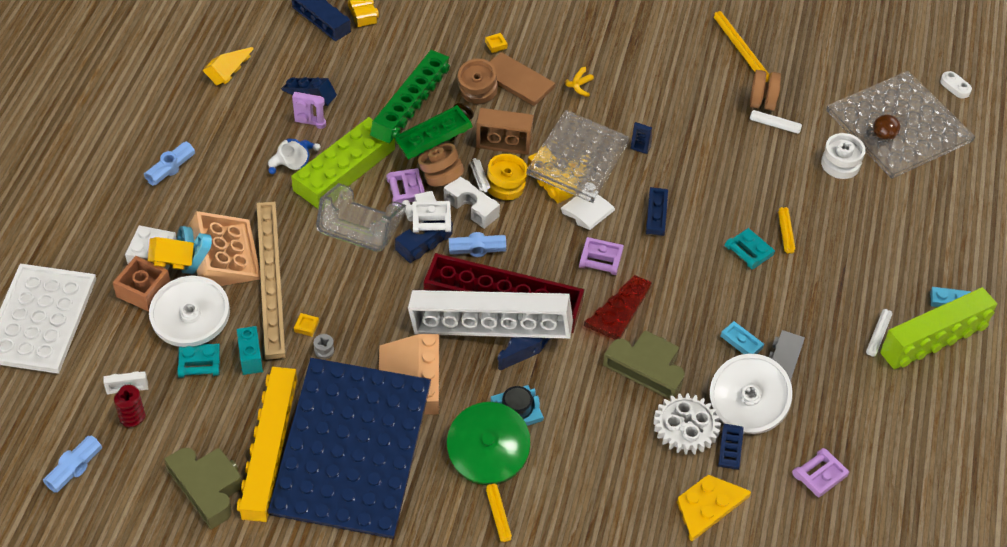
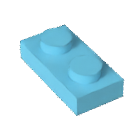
M932 287L930 291L931 306L940 307L971 291Z
M735 321L726 327L720 337L743 354H757L764 347V343Z

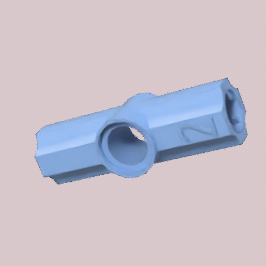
M186 141L173 151L162 153L160 161L144 173L145 179L154 186L168 175L177 174L179 166L195 154V149Z
M474 232L469 237L449 238V254L470 253L473 257H482L487 252L506 251L505 235L485 236L481 232Z
M87 436L73 451L68 450L62 454L58 465L43 479L44 484L54 493H58L73 477H79L85 472L87 463L102 449V445L95 437Z

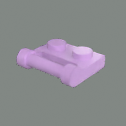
M294 92L292 98L295 122L316 125L319 129L325 128L324 98ZM313 104L316 107L317 117L313 115Z
M418 168L390 172L386 175L393 194L392 202L396 207L402 206L404 200L415 202L414 194L425 192ZM398 180H402L405 194L400 195L397 185Z
M587 237L579 267L611 272V275H617L624 245ZM590 257L594 259L612 262L613 265L587 260V258Z
M822 448L815 457L803 466L796 467L792 473L797 480H801L819 498L845 479L849 471L829 451ZM822 461L826 462L824 466L809 476L807 472Z

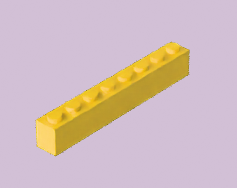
M272 367L271 373L266 376L267 390L262 393L263 408H259L258 411L259 425L254 428L255 443H251L250 446L251 460L247 461L245 469L247 478L246 480L243 479L241 486L243 496L237 502V511H240L242 520L267 522L268 509L275 488L297 385L296 369Z

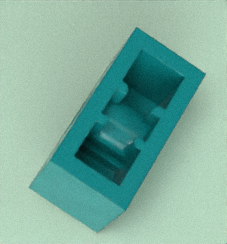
M257 326L237 329L243 375L263 372Z

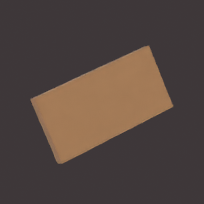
M502 52L490 61L495 67L498 86L532 106L539 103L555 88L553 81Z

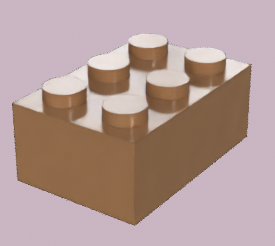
M480 108L477 120L476 148L529 155L534 115Z

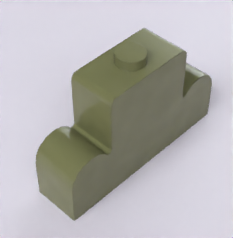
M644 331L633 347L625 339H616L604 354L603 366L670 399V396H677L682 388L685 375L684 370L680 366L674 365L679 347L648 331Z
M182 448L164 458L168 472L210 529L215 528L230 518L232 509L229 496L241 490L242 481L236 463L233 460L229 461L221 449L218 448L197 460L195 451L190 448Z

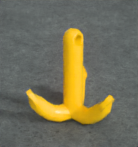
M582 67L574 76L573 81L567 79L565 85L573 87L581 96L589 97L590 93L581 89L580 85L592 81L594 76L589 74L582 77L586 72V67Z

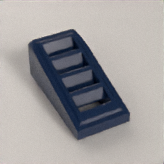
M635 122L631 149L648 154L652 143V127Z
M723 424L718 467L739 470L743 426ZM725 449L735 450L736 452L726 451ZM724 456H726V457H732V458H736V459H735V460L724 459Z

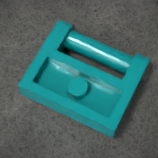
M749 228L734 238L728 239L724 245L728 250L734 251L742 258L751 270L768 260L775 253L772 247Z
M220 344L179 347L178 378H183L185 375H220Z

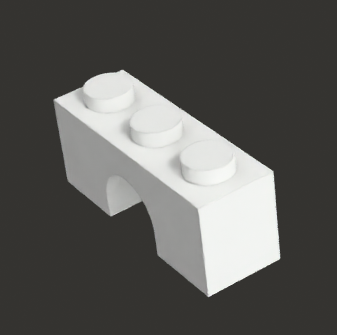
M459 177L444 187V200L450 201V204L456 209L464 204L473 205L471 207V220L485 229L499 217L500 204L487 196L483 191L477 189L468 180Z

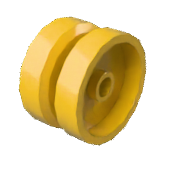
M512 154L494 156L487 168L486 177L490 185L487 191L489 194L501 200H513L520 197L524 192L528 174V167L524 160Z

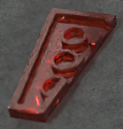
M634 275L619 289L615 296H611L607 300V303L602 308L599 307L591 318L584 321V327L614 340L621 339L650 290L652 282Z

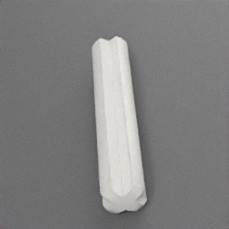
M753 110L750 115V119L793 133L799 134L802 128L800 123Z
M473 158L470 166L479 190L485 193L490 188L481 161Z
M882 310L866 350L867 355L876 356L890 322L892 311Z

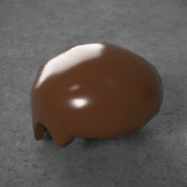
M888 114L879 116L873 124L874 133L878 138L895 139L900 134L901 125L895 116Z

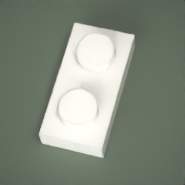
M145 371L104 376L106 393L115 394L124 385H133L139 391L148 390V380Z

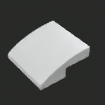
M585 189L561 207L562 214L576 219L578 226L591 230L615 211V208L598 194Z

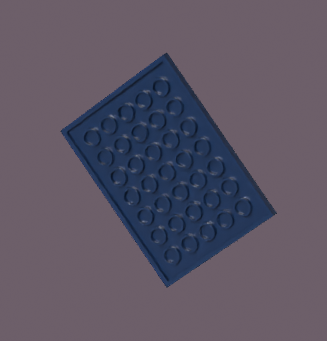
M310 358L268 514L394 539L428 399L431 379Z

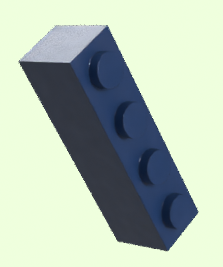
M292 0V8L335 42L351 32L349 17L329 4L327 0Z

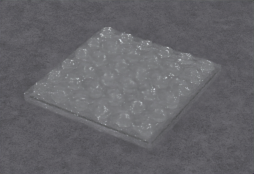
M909 71L827 105L826 111L848 134L858 137L863 142L865 152L891 179L973 142L975 139V135ZM888 114L895 116L899 120L901 125L900 134L895 139H882L876 136L873 124L879 116Z

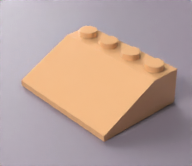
M196 211L188 227L192 228L194 241L199 233L209 234L212 237L211 248L196 270L197 276L209 278L220 286L260 280V268L250 221L248 219Z
M417 334L380 345L379 370L431 379L424 415H439V334Z

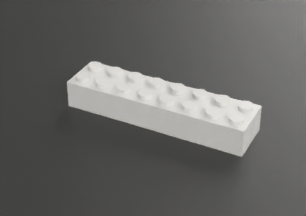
M412 290L408 306L414 334L570 339L573 324L570 295L562 293Z

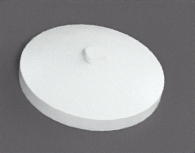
M185 276L170 281L155 294L149 308V318L155 333L163 341L179 347L198 346L212 340L224 329L230 315L228 297L223 288L215 281L202 276Z
M742 354L729 359L717 370L711 382L710 400L713 409L717 410L716 415L720 416L719 420L723 424L743 426V434H760L775 428L788 414L792 403V385L786 371L773 359L760 354Z

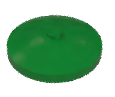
M482 402L466 408L454 419L448 431L447 450L452 465L464 478L477 484H500L510 480L524 467L530 453V434L525 421L515 410L501 403Z

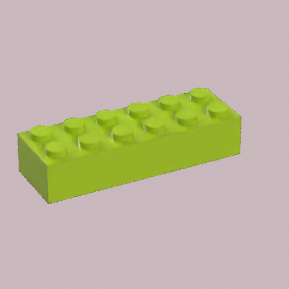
M368 117L291 176L293 191L317 209H320L395 150V140L393 139L389 144L370 136L373 119Z
M981 287L889 329L880 353L894 370L899 367L904 368L916 359L921 360L931 352L936 353L946 345L951 346L961 338L966 339L976 331L985 330L989 326V321L994 315V310L998 303Z

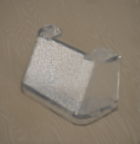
M340 183L320 198L316 227L320 233L376 252L382 251L388 245L406 210V205L399 202L389 204L386 212L353 202V190Z

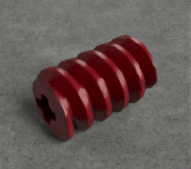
M133 385L122 386L114 396L118 417L123 426L135 427L144 421L146 417L140 392Z

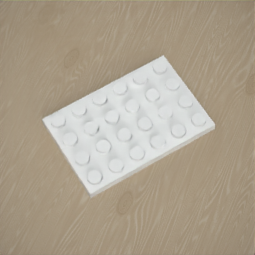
M20 264L0 308V365L59 374L96 282V275Z

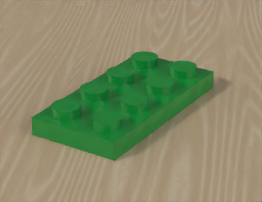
M456 105L400 133L394 140L409 160L429 149H433L435 146L450 140L460 133L466 132L473 126L468 117Z

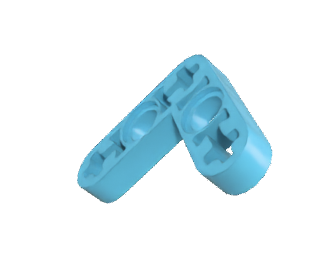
M180 226L177 240L194 243L192 265L184 267L182 273L194 274L211 248L212 237L209 234L199 233L194 241L192 228Z

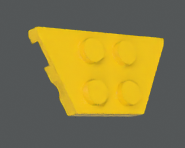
M711 475L705 476L677 498V504L683 514L684 524L688 528L689 539L693 542L747 500L751 492Z

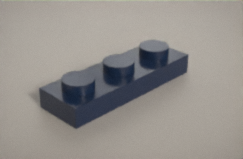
M650 187L646 234L665 235L668 189Z

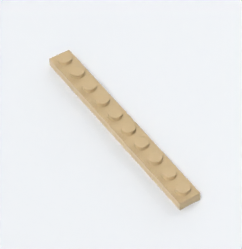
M276 202L257 203L265 359L286 358Z

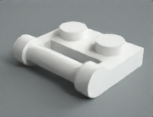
M450 201L413 202V233L430 230L451 232ZM445 220V223H419V221Z

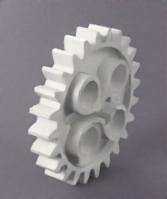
M689 393L686 394L685 398L681 394H678L677 399L674 396H670V401L664 399L663 405L659 404L658 410L655 411L654 432H658L657 438H663V445L670 444V450L673 447H677V453L681 449H684L685 455L688 454V450H691L693 454H696L697 449L704 452L705 447L710 448L711 444L715 443L716 438L719 436L721 423H719L720 416L716 415L717 410H710L711 403L705 405V399L703 398L698 401L697 395L693 399L690 398Z

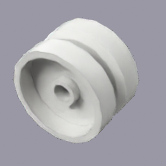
M839 133L829 137L821 160L824 171L835 178L848 179L854 177L861 168L865 155V146L858 137L851 134Z

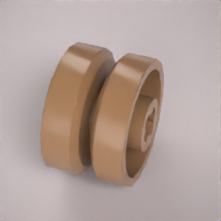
M472 59L460 67L458 72L461 95L466 101L473 104H482L494 98L497 94L498 84L495 67L491 62L485 59Z
M762 70L755 71L750 107L759 108L764 98V108L766 110H775L780 93L781 73L771 72L766 82V72Z
M452 143L439 144L433 149L423 152L418 158V163L424 172L428 185L434 187L443 186L455 181L463 174L464 166L461 159L458 158L455 145Z

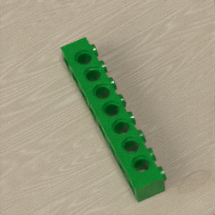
M430 50L372 121L370 136L389 144L394 138H397L400 130L404 129L408 120L413 118L416 109H420L422 102L427 100L429 93L434 91L436 84L440 83L443 75L448 73L450 57Z

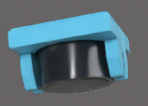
M529 385L523 387L513 386L504 393L491 396V402L501 403L512 408L523 418L527 426L541 422L544 419L539 408L538 395L535 396V388L530 390Z

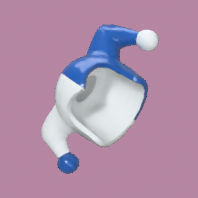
M291 138L284 140L278 146L277 153L268 160L269 173L271 175L275 174V167L279 165H285L292 170L301 169L309 160V149L319 151L321 149L320 144H314L307 140L298 141Z

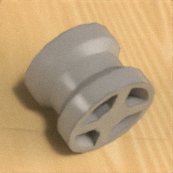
M327 334L316 336L313 342L315 355L320 359L332 357L334 354L333 338Z

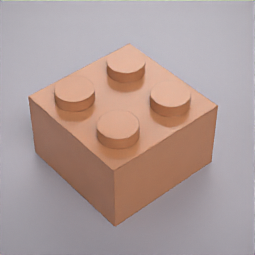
M135 256L113 282L116 297L149 312L153 297L159 289L170 282V276L167 269L154 266L153 263Z

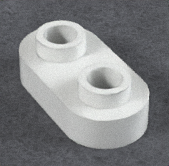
M952 71L942 74L940 82L946 89L959 98L969 97L972 90L970 84Z

